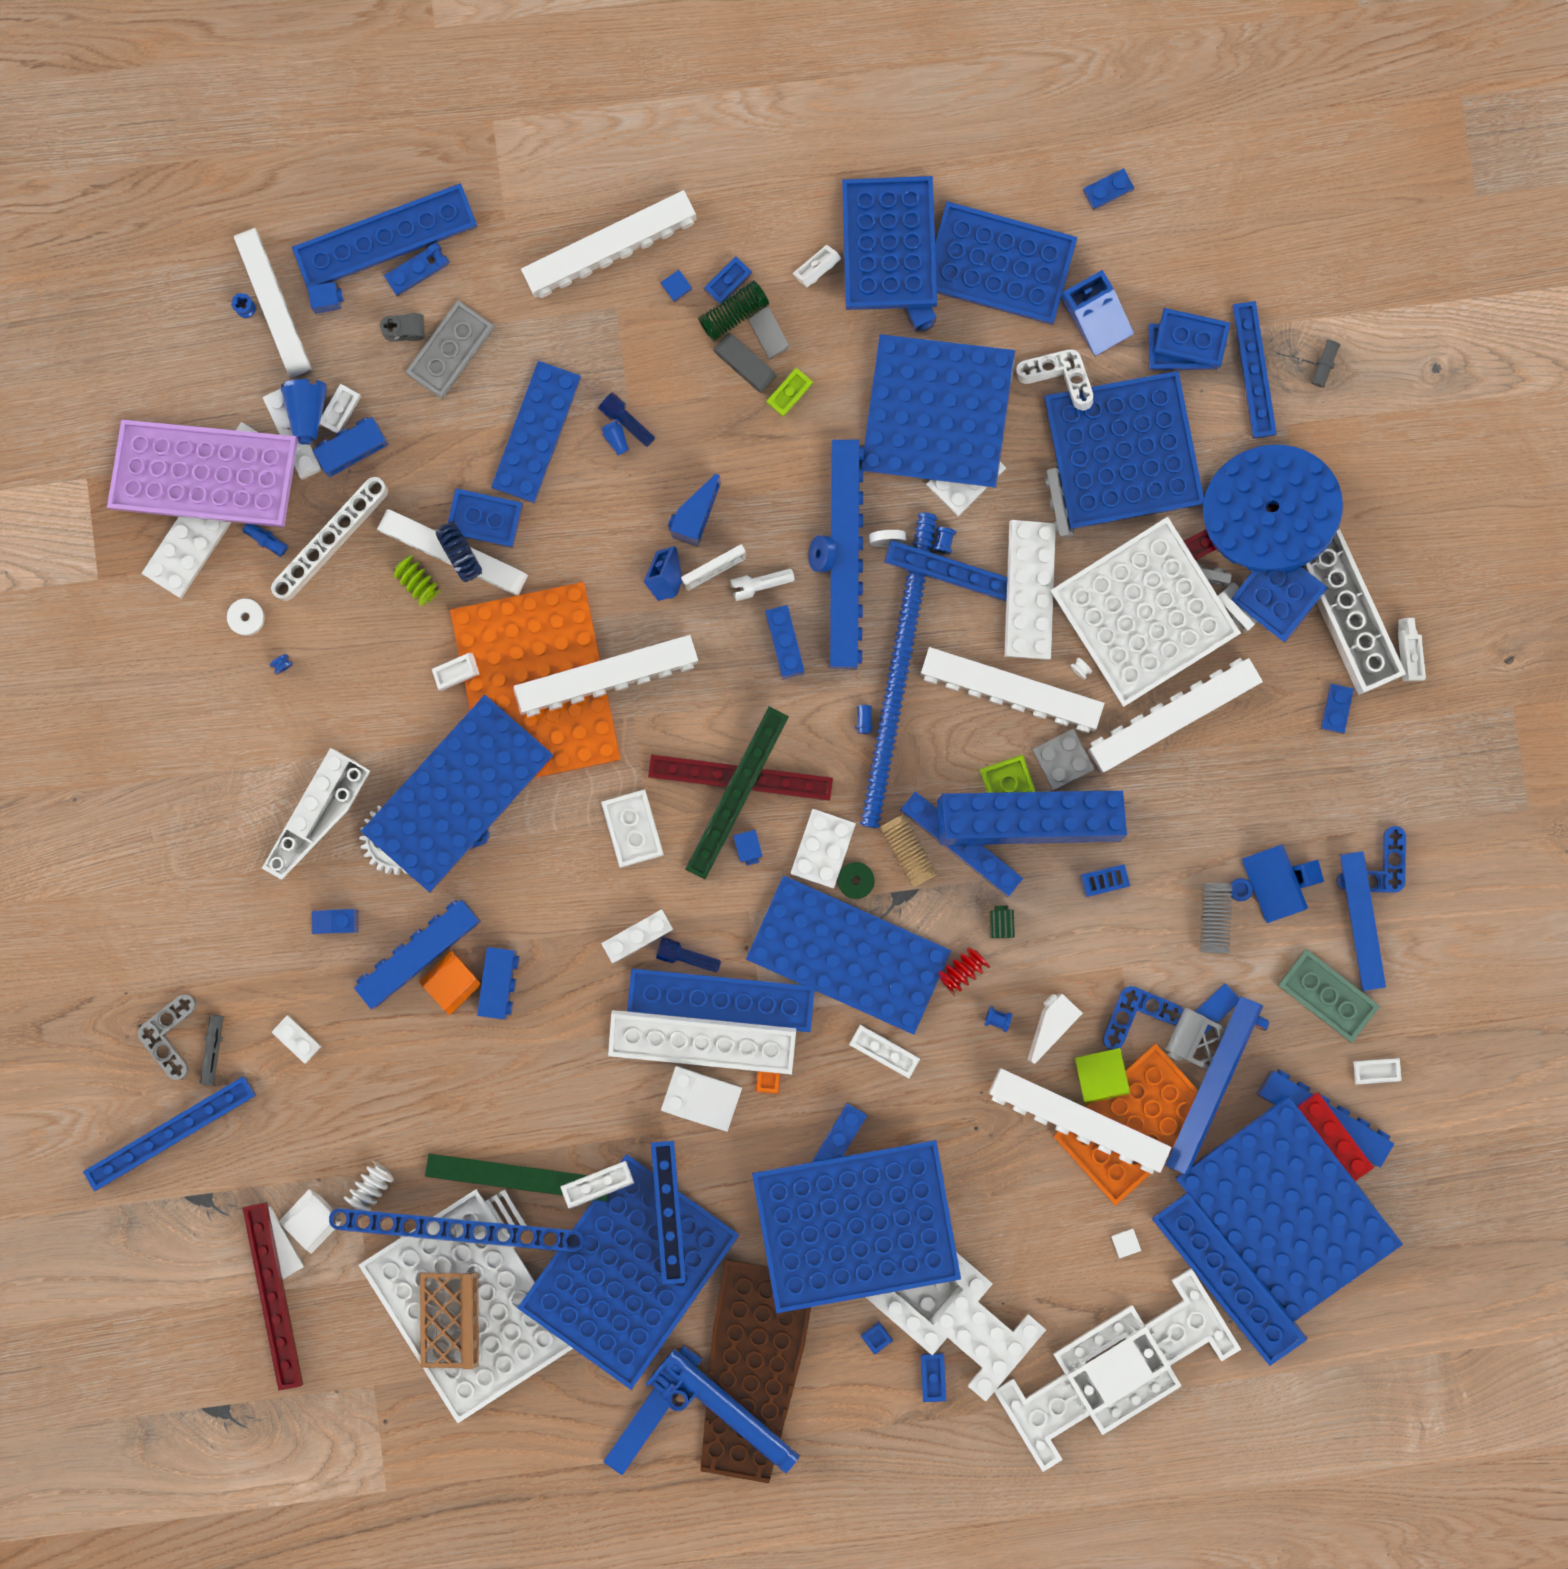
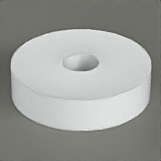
M902 530L873 532L869 535L870 545L873 547H888L891 540L905 544L906 532Z
M240 599L235 601L228 609L227 622L229 627L237 634L251 636L259 632L263 627L265 614L262 607L255 601ZM249 614V620L243 621V615Z

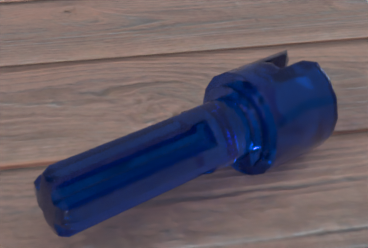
M611 392L598 406V409L611 421L617 420L644 446L648 447L655 440V436L625 410L626 403Z
M665 937L661 938L656 953V959L672 964L676 961H681L715 973L719 971L721 965L719 959L681 948L680 942Z

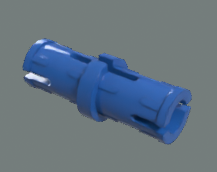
M246 524L242 532L257 541L259 546L262 548L266 547L280 558L288 549V545L274 537L273 533L269 530L266 531L256 524Z

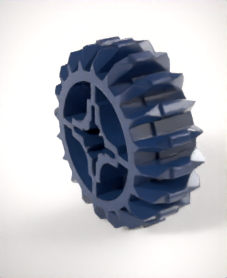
M451 521L441 525L436 530V536L455 571L464 582L474 580L478 575L482 574V568L455 522Z

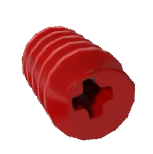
M970 947L967 948L969 956L963 953L960 954L962 962L956 959L953 960L955 968L947 965L945 967L947 974L942 971L938 972L940 980L954 997L953 989L961 992V983L967 986L970 985L968 977L974 980L977 979L975 971L980 974L984 973L982 965L990 968V965L982 955Z

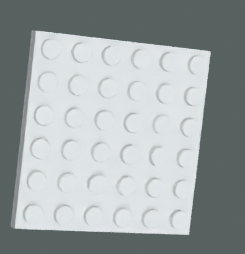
M1168 517L1050 590L1123 707L1241 634Z

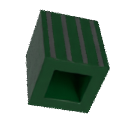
M1008 905L994 906V910L989 911L990 939L1015 938L1014 910H1008Z

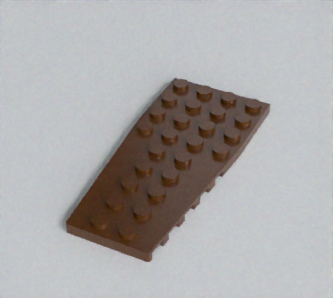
M725 1259L713 1326L709 1378L781 1439L805 1347L811 1307L776 1313L768 1266ZM706 1407L700 1470L707 1473L769 1483L774 1464Z

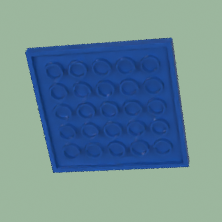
M880 334L864 444V459L862 460L861 469L865 472L997 488L1016 351Z
M1179 371L1091 387L1093 404L1087 410H1079L1074 407L1069 391L1044 396L1070 529L1203 505L1204 496ZM1082 390L1079 391V398L1082 399V401H1086V399L1083 396Z

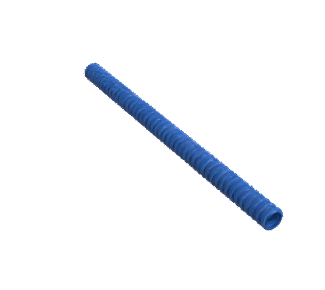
M921 512L918 513L919 520L916 522L918 527L915 528L917 534H914L916 540L913 541L912 545L915 548L931 552L929 551L933 546L931 542L934 541L932 535L935 534L933 529L936 528L937 524L935 521L938 520V517L931 513ZM908 570L909 576H906L908 582L905 583L906 590L903 591L905 597H902L904 603L901 604L903 609L899 612L901 617L898 618L900 624L897 625V628L899 630L895 634L897 638L894 639L896 645L893 646V649L895 651L892 652L891 656H893V659L890 660L892 666L889 667V670L891 672L887 676L889 677V680L886 682L888 687L885 688L887 694H884L885 701L882 703L884 705V708L881 709L883 715H880L881 722L878 724L880 726V729L877 730L879 736H876L878 742L874 745L876 747V750L873 751L875 757L872 758L874 763L871 764L870 768H872V771L869 772L871 779H868L870 784L866 788L868 793H865L867 800H864L866 805L862 809L864 814H861L863 821H860L862 826L876 829L880 828L878 822L881 821L879 816L883 813V810H881V807L884 806L882 800H885L883 795L887 791L885 789V786L888 785L886 779L889 778L888 772L891 770L889 765L892 764L890 758L893 757L892 751L895 749L893 747V744L896 743L894 737L897 736L895 731L899 727L897 726V723L900 722L898 716L901 715L899 710L903 706L901 705V702L904 701L902 695L905 694L903 689L906 688L907 684H905V681L908 679L906 674L909 673L907 667H910L909 660L912 658L910 653L913 652L911 646H914L913 639L916 637L914 632L917 631L915 625H918L916 619L920 616L918 614V611L921 610L919 604H922L920 598L923 597L922 590L925 589L923 583H926L924 575Z

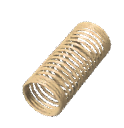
M903 814L882 825L880 829L885 834L884 837H888L886 841H889L888 844H892L890 848H894L892 851L895 852L894 855H898L896 859H899V863L902 862L900 866H904L902 870H905L904 873H908L906 877H909L908 880L912 888L938 873H936L937 871H935L934 867L930 868L933 864L927 865L931 860L924 862L929 858L928 856L921 859L927 853L919 855L925 851V849L920 850L923 846L917 847L921 842L914 844L919 839L911 841L917 835L908 838L915 831L905 835L913 830V828L907 829L911 824L902 827L909 822L907 816H905L906 814Z

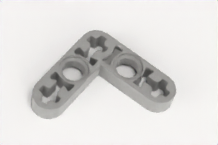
M189 994L178 996L145 1022L138 1030L139 1040L167 1076L173 1080L185 1078L188 1075L189 1066L166 1037V1034L196 1010L197 1001ZM182 999L185 1001L190 1000L191 1003L188 1005L190 1009L179 1011L178 1013L182 1015L179 1018L177 1012L172 1007L174 1006L175 1009H178L183 1005ZM166 1012L171 1013L174 1019L173 1023L169 1026L164 1025L161 1019L162 1015ZM146 1028L148 1030L154 1029L152 1036L155 1038V1040H159L160 1038L162 1039V1041L156 1043L153 1046V1048L151 1044L155 1042L152 1040V1038H145ZM161 1045H166L169 1048V1055L166 1058H161L158 1055L157 1050ZM175 1056L176 1059L172 1061L176 1066L182 1065L183 1068L180 1070L182 1074H173L174 1066L171 1063H168L166 1066L165 1062Z

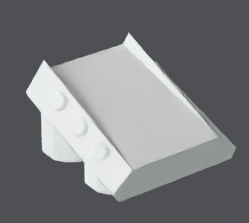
M310 1189L279 1220L281 1225L311 1254L336 1230L329 1223L330 1213L334 1209L319 1194ZM337 1215L335 1223L339 1226L342 1221L339 1215Z

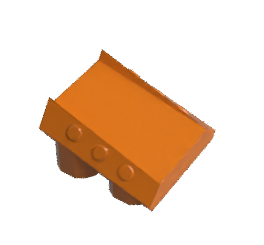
M452 950L419 981L423 988L449 1015L459 1008L482 985L473 971Z

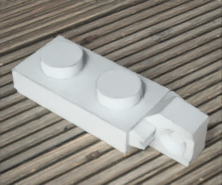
M1415 618L1399 619L1398 640L1400 660L1406 673L1402 676V680L1423 681L1426 679L1422 635H1418Z

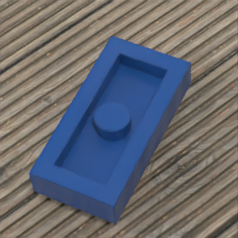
M1123 168L1085 187L1083 192L1092 209L1095 210L1133 191L1134 186Z
M736 256L704 287V290L718 304L720 302L723 303V300H726L752 275V271Z
M1330 684L1321 729L1341 734L1345 733L1354 688Z
M930 1353L920 1354L923 1402L946 1401L944 1353H934L933 1355Z

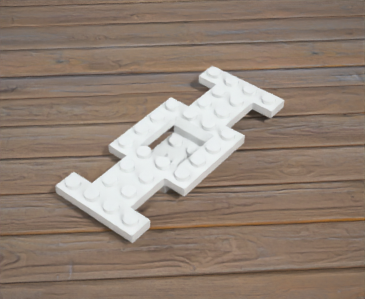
M958 1253L957 1258L961 1280L866 1297L931 1355L949 1338L982 1368L970 1381L968 1387L984 1401L989 1399L1046 1331L1029 1314L1012 1331L978 1301L993 1283Z
M1191 1268L1171 1280L1183 1301L1144 1324L1131 1304L1053 1353L1064 1371L1063 1375L1027 1397H1024L1013 1378L995 1390L996 1396L1042 1472L1063 1460L1053 1445L1052 1438L1089 1415L1102 1435L1180 1388L1181 1384L1170 1365L1209 1342L1221 1362L1241 1350ZM1126 1338V1340L1122 1341L1121 1343L1117 1344L1113 1348L1109 1349L1108 1351L1104 1352L1103 1354H1101L1100 1356L1096 1357L1095 1359L1086 1364L1088 1360L1092 1359L1093 1357L1110 1348L1122 1339Z

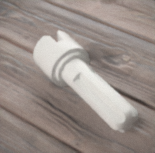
M789 568L752 579L748 575L730 579V586L732 588L740 587V591L733 593L736 602L753 597L756 591L793 582L795 578L792 569Z

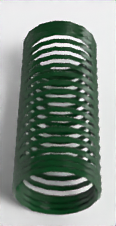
M753 280L749 285L747 284L746 287H743V290L740 289L733 296L726 298V301L723 300V303L720 302L719 305H716V308L713 307V310L710 309L706 314H702V316L698 317V320L709 338L715 342V340L721 337V334H725L724 331L728 333V330L731 331V327L735 328L734 324L738 326V323L741 324V320L744 322L745 319H748V316L751 317V313L755 315V312L758 313V309L761 310V307L765 308L770 303L760 285Z

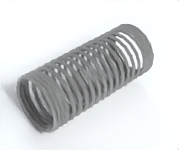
M1203 883V892L1205 894L1202 896L1206 898L1202 900L1207 902L1202 904L1207 906H1203L1202 908L1206 910L1201 911L1205 913L1201 915L1204 917L1201 919L1204 921L1201 923L1203 925L1201 929L1204 930L1201 933L1207 935H1201V937L1207 939L1200 940L1201 942H1206L1200 944V952L1230 953V947L1216 945H1230L1228 942L1218 941H1230L1229 938L1219 937H1230V934L1220 933H1230V930L1221 929H1230L1231 927L1212 924H1231L1230 922L1213 920H1231V918L1215 916H1231V914L1216 912H1231L1228 909L1217 908H1231L1232 906L1218 904H1231V901L1219 900H1231L1232 898L1211 895L1231 896L1232 893L1212 891H1233L1232 884Z

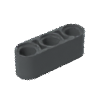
M728 333L713 349L726 364L760 393L777 377L770 367L731 333Z

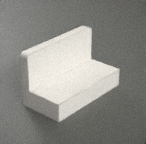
M1232 582L1218 597L1234 623L1246 633L1257 621L1231 600L1239 590L1236 583Z

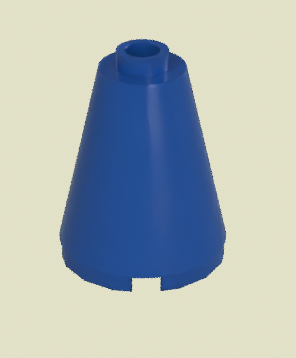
M309 379L286 381L285 386L281 384V393L292 434L298 438L299 444L309 445L312 444L313 440L317 439L327 392V385L322 381L316 380V384H310Z

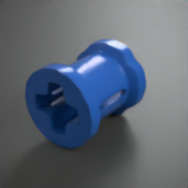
M238 293L232 298V308L240 317L249 318L255 314L256 305L247 294ZM243 302L247 306L245 309H243L241 306Z
M937 527L936 531L938 534L932 550L951 554L953 536L956 535L957 531L950 528Z
M990 1006L984 1026L992 1025L1007 1032L1012 1019V1013H1004Z

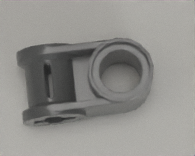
M411 313L386 316L380 322L383 336L388 341H419L425 339L423 314ZM390 325H394L395 327L393 328V332L388 331V329H390Z

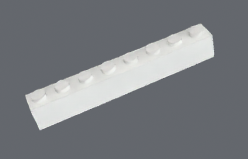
M683 190L521 268V271L534 298H544L552 293L551 290L557 287L565 288L572 283V280L578 277H588L593 273V270L599 267L601 269L606 268L613 263V260L619 257L621 259L627 258L633 254L634 250L640 247L641 249L648 248L654 243L653 241L659 238L666 239L674 234L673 231L679 228L687 229L691 227L694 221L697 220L696 213Z
M687 635L515 685L513 691L521 715L527 714V717H532L540 714L541 709L549 707L550 711L563 707L562 703L571 701V704L580 703L585 700L584 697L586 696L600 697L607 694L606 690L615 688V691H621L629 688L628 684L637 682V685L650 682V678L657 675L659 678L671 676L672 671L678 669L681 672L694 669L693 665L697 664L698 658L691 635Z
M931 647L928 649L920 676L924 677V681L937 684V681L945 683V687L950 690L958 691L960 688L968 691L967 695L975 698H980L982 695L990 698L989 702L997 705H1002L1004 702L1010 704L1011 709L1019 712H1024L1026 709L1032 711L1033 716L1041 719H1046V716L1054 718L1055 723L1068 726V723L1077 726V730L1085 733H1090V730L1095 731L1097 729L1104 707L1103 702Z
M1242 658L1235 660L1229 664L1231 667L1229 670L1223 672L1220 669L1209 675L1211 680L1203 684L1202 680L1190 686L1191 691L1183 695L1181 691L1170 698L1171 703L1165 706L1160 703L1151 708L1150 711L1152 713L1143 717L1141 714L1130 720L1132 725L1124 729L1121 725L1111 731L1112 736L1106 740L1100 737L1091 742L1092 748L1087 751L1100 773L1108 771L1262 683L1263 681L1249 658L1245 661Z
M999 1068L989 1090V1094L993 1095L991 1100L1003 1106L1008 1102L1014 1105V1111L1023 1115L1030 1112L1035 1115L1034 1120L1044 1125H1047L1048 1121L1056 1124L1055 1130L1066 1135L1071 1131L1077 1134L1076 1139L1088 1145L1090 1141L1099 1144L1097 1149L1109 1155L1114 1151L1120 1154L1119 1159L1132 1164L1133 1161L1142 1164L1140 1169L1150 1174H1153L1154 1170L1161 1173L1172 1148Z

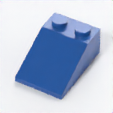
M714 474L678 509L676 515H671L668 527H670L669 531H671L672 538L696 547L699 546L721 485L720 475Z

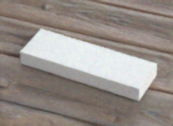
M859 1025L849 1043L850 1046L909 1079L920 1061V1058L862 1025Z
M624 1161L560 1187L568 1209L632 1185L634 1180L627 1161Z
M270 1206L268 1208L283 1279L305 1267Z

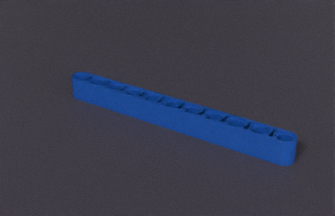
M341 1208L333 1210L329 1216V1223L334 1229L347 1232L571 1253L581 1251L585 1244L583 1235L575 1230ZM344 1213L347 1219L346 1223L342 1226H337L335 1223L336 1216ZM367 1215L370 1219L368 1227L360 1228L358 1224L360 1217ZM385 1218H391L393 1220V1227L387 1231L383 1230L382 1221ZM409 1220H414L417 1224L416 1230L412 1233H408L405 1230V1224ZM432 1222H438L440 1225V1230L436 1235H431L428 1232V1227ZM456 1224H460L463 1227V1234L459 1237H454L451 1233L452 1227ZM480 1226L485 1227L487 1230V1234L483 1239L475 1237V1230ZM506 1228L510 1231V1238L502 1242L498 1239V1232ZM525 1231H531L534 1236L529 1244H525L521 1240V1235ZM548 1233H554L557 1236V1241L552 1246H547L544 1242V1238ZM572 1235H577L580 1238V1245L576 1248H570L567 1243L568 1238Z

